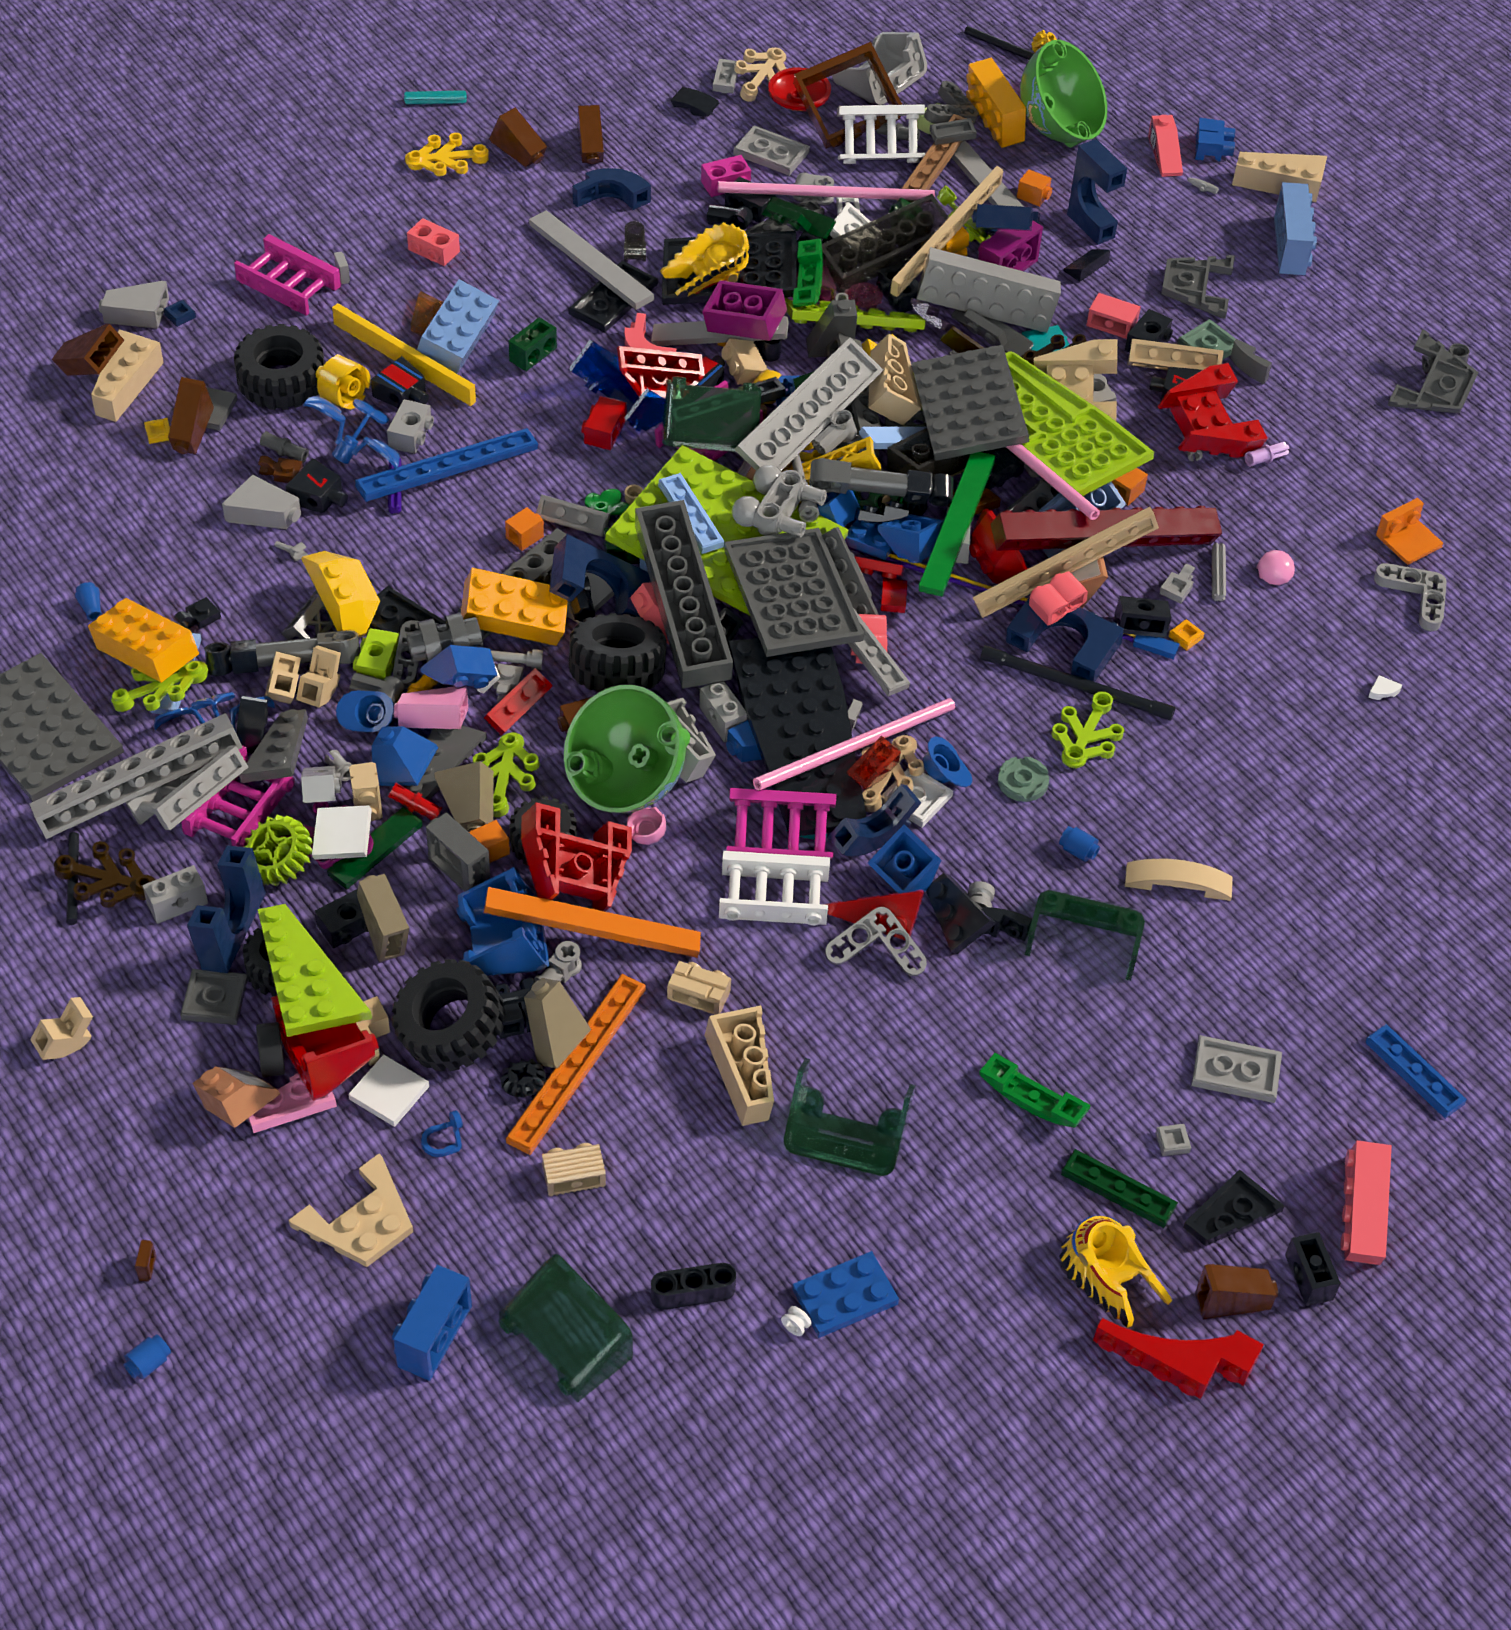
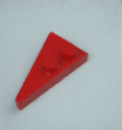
M915 890L899 894L893 893L885 896H872L822 905H828V915L852 923L858 922L878 907L888 908L911 937L924 891ZM879 913L876 914L877 920L874 923L876 925L882 924L885 927L886 932L884 934L897 929L895 924L891 928L886 922L888 916L886 914L884 916H881ZM900 934L893 935V937L905 940Z

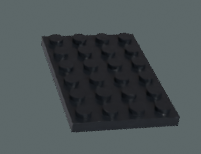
M796 230L746 234L749 243V261L738 275L735 283L783 289L784 298L793 297L794 288H797ZM696 237L664 239L663 267L668 266V261L675 259V254L681 253L682 247L688 245V242L696 239ZM693 272L687 279L664 278L663 276L662 304L676 305L708 302L717 284L705 288L698 294L679 298L675 292L697 277L696 274Z

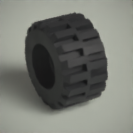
M536 797L532 798L529 803L527 801L521 803V808L517 807L514 810V815H511L510 818L512 852H515V857L518 860L523 859V864L528 866L521 841L522 815L536 802L560 808V833L577 837L576 817H574L573 810L568 809L566 803L560 804L559 800L555 798L548 800V797H542L541 800H537Z
M257 928L253 931L254 936L249 935L246 939L247 944L243 946L248 981L252 983V987L255 990L260 988L262 994L267 995L269 992L274 997L277 996L263 932L262 929Z

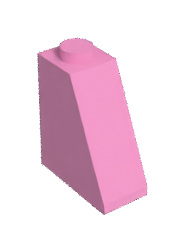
M454 686L404 693L401 695L398 703L394 704V718H398L399 726H404L405 728L461 729L468 711L467 686Z

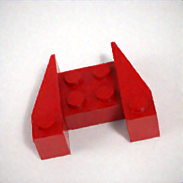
M1229 363L1209 366L1170 389L1157 406L1158 409L1170 408L1185 439L1178 447L1180 451L1196 452L1197 450L1209 451L1210 455L1225 453L1229 454V457L1239 458L1245 457V453L1260 449L1267 441L1268 437L1259 420L1233 424L1220 400L1227 398L1238 383Z
M536 802L522 815L521 841L537 897L553 900L559 892L593 900L592 909L606 912L612 906L619 879L623 876L625 871L623 868L632 851V827L608 821L593 834V841L560 833V808Z

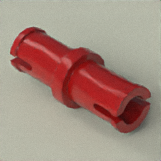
M397 782L388 795V798H392L408 807V811L412 813L416 811L430 820L438 818L442 810L441 806L439 807L422 797L423 794L419 792L415 794Z

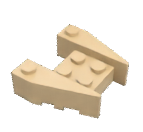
M1117 339L1091 340L1034 358L1035 367L1117 422V401L1093 402L1094 374H1117Z

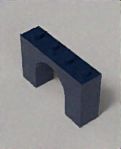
M1097 139L1078 145L1067 215L1098 245L1115 238L1118 220L1101 204L1096 193L1095 182L1106 193L1124 187L1128 168Z
M978 204L977 209L973 211V223H976L977 228L988 233H996L998 230L1032 231V222L1035 221L1038 224L1040 222V213L1034 212L1032 207Z
M566 534L554 548L550 593L572 602L584 589L585 573H592L607 582L613 590L616 599V615L629 614L632 617H640L630 597L642 583L651 582L649 573Z
M1029 596L1007 627L1006 642L1028 653L1037 638L1046 629L1054 626L1071 627L1077 630L1085 640L1084 645L1073 659L1071 674L1095 682L1121 645L1124 628L1097 616L1094 612L1080 607L1067 613L1057 622L1047 626L1029 606Z
M229 845L226 846L217 864L225 890L224 910L223 908L197 905L187 924L201 969L204 971L229 972L266 894L253 848Z

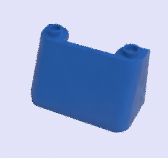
M514 867L457 895L459 905L456 908L457 914L462 922L466 921L470 925L473 951L468 950L464 952V959L462 960L470 962L471 965H476L487 976L535 972L549 966L543 925L484 913L488 887L536 897Z

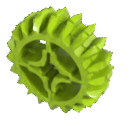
M277 814L275 819L267 817L265 824L258 822L259 827L256 830L250 829L251 837L244 838L247 844L244 847L253 848L263 884L278 886L280 882L287 884L290 877L297 879L296 873L298 871L305 872L303 868L304 863H311L307 857L312 854L310 846L313 844L312 839L309 837V831L300 821L287 815L283 817ZM266 863L273 864L271 866H263Z

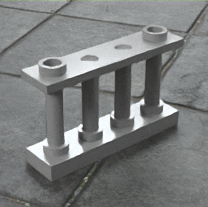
M230 745L205 766L126 802V805L138 824H143L155 814L163 828L171 830L245 771L248 765L238 748Z

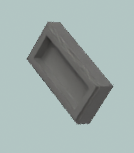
M971 118L930 125V133L935 145L976 139L977 136Z

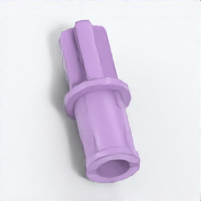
M1285 442L1271 446L1263 445L1261 449L1245 453V462L1250 467L1263 462L1271 463L1273 459L1288 455L1289 445H1286Z

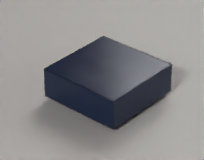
M183 299L163 309L164 315L176 327L196 318L195 311Z

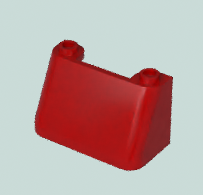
M271 997L276 1022H279L284 1049L313 1101L327 1096L375 1057V1050H378L379 1046L374 1033L369 1034L367 1030L360 1031L356 1023L287 1037L278 997Z

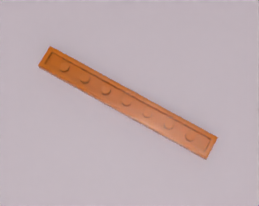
M488 887L484 906V913L696 958H698L700 952L701 932L491 887Z
M624 974L620 975L587 1022L591 1031L557 1069L553 1070L543 1087L506 1137L507 1144L529 1155L533 1153L645 992V984Z

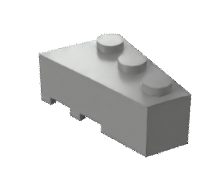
M680 698L667 703L676 713L682 727L690 733V742L686 747L684 766L679 776L687 783L703 777L716 754L704 733L698 732L695 727L696 719L686 711L684 698Z

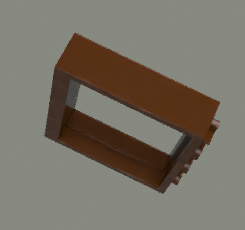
M871 42L794 74L793 84L825 148L840 146L845 141V128L829 135L806 86L868 61L889 105H902ZM877 116L875 130L879 129L882 124L887 123L885 116ZM866 120L853 124L854 139L866 132Z

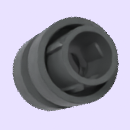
M459 612L446 615V624L436 626L433 619L418 622L419 630L406 633L412 661L426 660L428 663L449 645L482 647L483 641L477 618L473 617L463 620L462 614Z

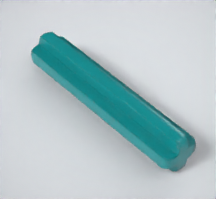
M464 90L411 91L404 93V102L407 105L459 104L467 102V93Z

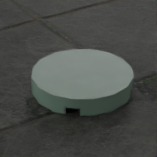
M1024 756V759L1013 757L1005 761L1000 767L998 785L1000 790L1011 799L1022 802L1034 801L1042 797L1048 789V770L1040 761L1031 757Z

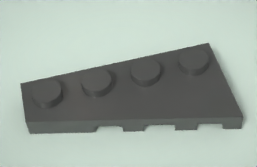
M291 709L279 714L248 760V768L239 775L242 783L293 776L308 720L306 709Z
M461 726V729L433 728L428 740L438 746L436 753L418 786L403 787L415 794L418 792L423 794L422 797L430 801L440 790L434 777L435 772L458 767L464 759L468 760L474 753L475 747L487 739L486 732L466 726Z

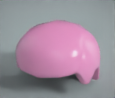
M1279 550L1265 553L1256 567L1259 571L1260 579L1278 586L1287 583L1293 577L1295 571L1294 562L1289 554Z
M647 807L632 812L627 818L626 826L632 827V839L636 843L650 845L658 842L664 836L666 820L664 814L657 807Z

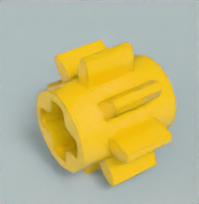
M1044 30L1036 33L1031 44L1034 53L1046 43L1057 40L1055 35L1051 32L1045 33Z

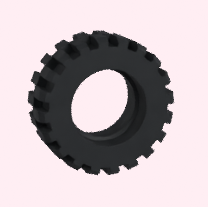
M278 324V326L267 325L263 329L257 328L253 330L251 335L248 333L236 347L234 365L237 385L245 398L252 403L255 402L257 406L262 408L266 406L270 410H276V408L289 410V407H300L308 398L319 394L316 371L325 364L323 348L318 339L313 334L310 335V332L303 328L300 330L294 325L290 327L285 324ZM276 365H291L283 369H270V367Z
M609 613V615L600 614L596 615L595 618H586L583 622L578 623L570 634L569 672L578 684L584 685L586 689L591 691L596 690L598 693L618 685H636L652 689L661 681L665 673L666 637L662 630L655 626L653 622L645 621L642 617L638 616L632 617L629 614L616 615V613Z
M447 959L445 963L440 961L430 963V967L426 969L422 967L417 970L418 974L413 978L410 976L405 981L406 986L404 989L400 988L396 996L398 1002H394L392 1008L394 1014L392 1016V1026L399 1041L416 1061H419L426 1068H433L435 1071H445L446 1068L449 1071L459 1070L462 1065L468 1067L474 1064L473 1061L475 1059H482L487 1055V1049L489 1047L493 1048L497 1043L496 1036L501 1035L504 1027L501 1022L505 1020L503 999L487 975L476 965H471L470 962L459 960L457 963L455 959ZM458 1000L468 1001L465 1012L457 1022L445 1029L430 1030L434 1016L442 1007Z

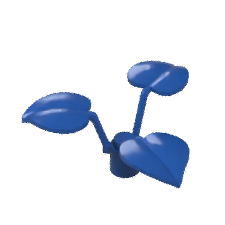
M312 396L305 401L303 406L315 408L340 422L338 436L335 440L337 446L332 453L334 458L342 463L349 464L353 455L356 456L365 445H368L386 458L394 466L395 470L397 469L400 460L398 452L382 441L364 437L363 442L357 446L358 441L356 438L370 417L381 424L388 423L389 418L383 412L374 409L373 406L364 401L355 399L353 405L366 415L353 436L345 435V437H342L346 418L341 414L342 411L337 406L318 396Z
M235 693L217 694L211 698H203L193 702L190 708L184 707L164 712L155 718L154 729L156 731L158 727L167 721L185 714L195 715L200 724H203L205 721L199 714L198 709L211 706L216 718L219 716L216 705L235 698ZM257 697L258 699L268 700V707L275 709L274 701L270 697ZM240 704L229 710L231 724L235 732H237L235 728L236 714L239 713Z

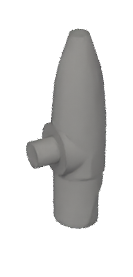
M1197 178L1187 179L1192 185L1198 187L1200 191L1217 194L1219 190L1218 187Z

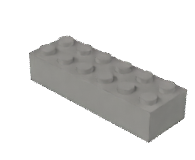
M930 247L919 281L917 299L964 312L971 309L980 316L1047 333L1061 294V281Z

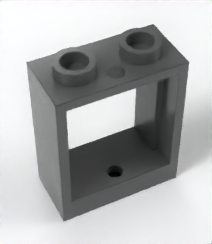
M447 812L439 818L433 819L426 826L429 860L464 892L491 879L489 850Z

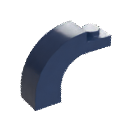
M603 168L585 173L584 181L572 186L573 204L577 207L602 197L620 199L632 210L651 202V184L641 176L623 169Z
M901 784L876 812L862 819L843 818L828 837L842 855L861 856L883 847L904 824L907 827L910 826L911 822L908 819L921 805V802L907 785Z

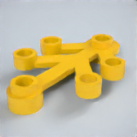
M451 133L448 143L436 153L429 154L433 149L441 146L440 136L430 135L428 137V144L419 151L413 150L406 154L405 163L411 170L425 168L434 172L436 176H444L447 173L446 166L455 170L458 174H465L468 172L467 161H454V159L472 158L474 163L484 164L489 160V151L485 145L477 144L472 150L451 152L455 147L462 145V135L460 133Z

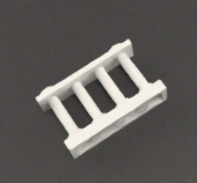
M925 105L839 106L837 108V117H843V120H845V154H840L838 160H843V164H856V160L907 159V163H920V159H923L925 153H917V119H919V115L925 114ZM855 116H864V120H866L867 154H854L853 120H855ZM877 116H885V120H887L888 154H875V120H877ZM898 116H906V119H908L909 153H896V119H898Z
M723 851L722 875L730 876L728 899L720 898L719 918L800 923L813 926L826 925L828 905H820V882H828L830 857ZM740 876L756 877L755 900L739 899ZM767 878L783 879L782 902L766 901ZM794 880L810 881L809 904L793 903Z

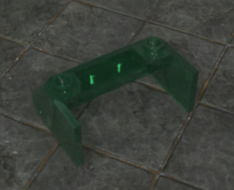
M1046 889L1039 895L1029 931L1025 955L1030 956L1041 914L1134 936L1135 941L1126 980L1131 981L1145 925V917L1140 910L1057 889Z
M805 1058L796 1077L783 1139L785 1148L795 1155L878 1176L890 1174L898 1160L916 1085L910 1084L904 1098L902 1110L897 1108L884 1110L879 1117L878 1125L875 1126L824 1113L823 1094L816 1088L805 1086L811 1060Z

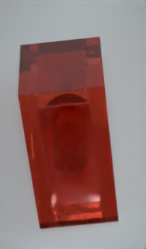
M881 735L847 771V774L867 790L882 781L899 763L901 752Z

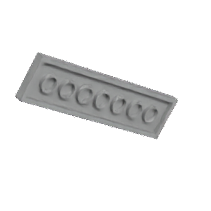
M850 337L734 450L755 470L763 465H774L782 471L831 423L832 415L837 411L844 410L881 374L883 369Z

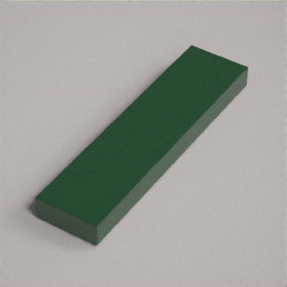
M402 807L370 834L374 844L371 853L367 857L343 858L327 870L328 876L346 890L349 889L423 827L422 820Z
M1077 1149L1073 1151L1061 1172L1062 1176L1162 1228H1165L1178 1204L1177 1201Z

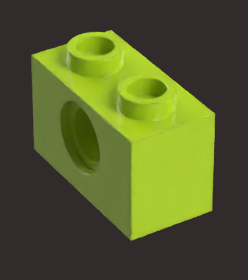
M370 628L367 637L362 638L360 655L354 659L353 671L383 680L385 677L391 676L395 664L399 633Z

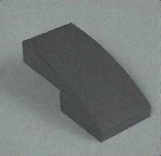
M1236 339L1232 348L1231 360L1245 374L1264 384L1268 380L1272 362L1255 355V347Z

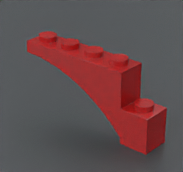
M1104 1318L1098 1324L1093 1339L1102 1349L1108 1352L1113 1351L1124 1357L1131 1365L1140 1366L1151 1372L1157 1379L1168 1381L1179 1387L1186 1395L1195 1396L1199 1399L1202 1398L1216 1371L1222 1374L1226 1380L1234 1383L1237 1382L1244 1386L1264 1346L1263 1343L1236 1330L1234 1335L1206 1340H1178L1142 1334L1121 1327Z

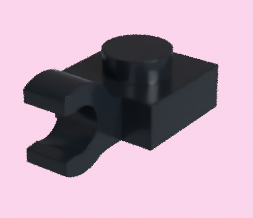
M207 597L185 607L186 612L180 611L174 615V618L179 622L177 624L187 629L194 625L201 629L221 619V612Z

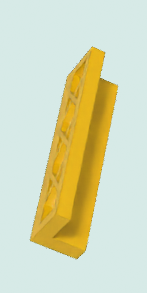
M870 436L802 463L808 485H810L811 462L819 458L837 460L843 457L840 461L851 462V467L881 471V464L874 454L873 440ZM866 447V450H865V451H862V452H860V453H857L860 449H863V448Z

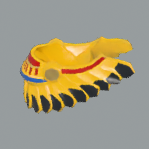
M724 222L719 226L715 224L712 228H705L703 234H697L696 239L690 240L688 245L682 247V252L675 254V259L668 261V266L663 267L660 272L664 278L687 279L693 272L696 274L697 277L675 292L679 298L698 294L705 288L718 284L720 280L736 282L738 275L749 261V243L746 232L741 230L740 227L736 228L734 224L727 225Z
M1090 1216L1081 1221L1061 1245L1062 1252L1059 1258L1062 1261L1061 1267L1067 1270V1278L1075 1280L1076 1286L1084 1289L1087 1296L1093 1298L1096 1305L1103 1304L1105 1313L1110 1312L1114 1319H1120L1126 1328L1132 1327L1134 1317L1127 1298V1291L1121 1286V1283L1141 1274L1160 1299L1169 1305L1172 1299L1140 1253L1134 1241V1230L1128 1225L1122 1226L1114 1218Z

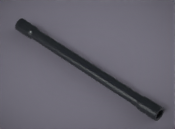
M984 645L981 652V660L1000 666H1007L1093 695L1097 692H1107L1112 696L1113 701L1148 712L1153 716L1172 721L1175 713V706L1156 700H1149L1013 656L987 645Z

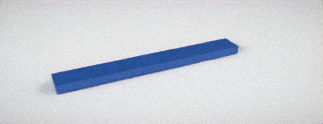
M526 428L397 467L396 470L393 468L355 480V487L365 502L537 450L538 442L529 429Z

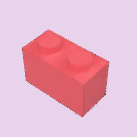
M1098 293L1089 308L1086 326L1127 339V334L1138 322L1141 306Z

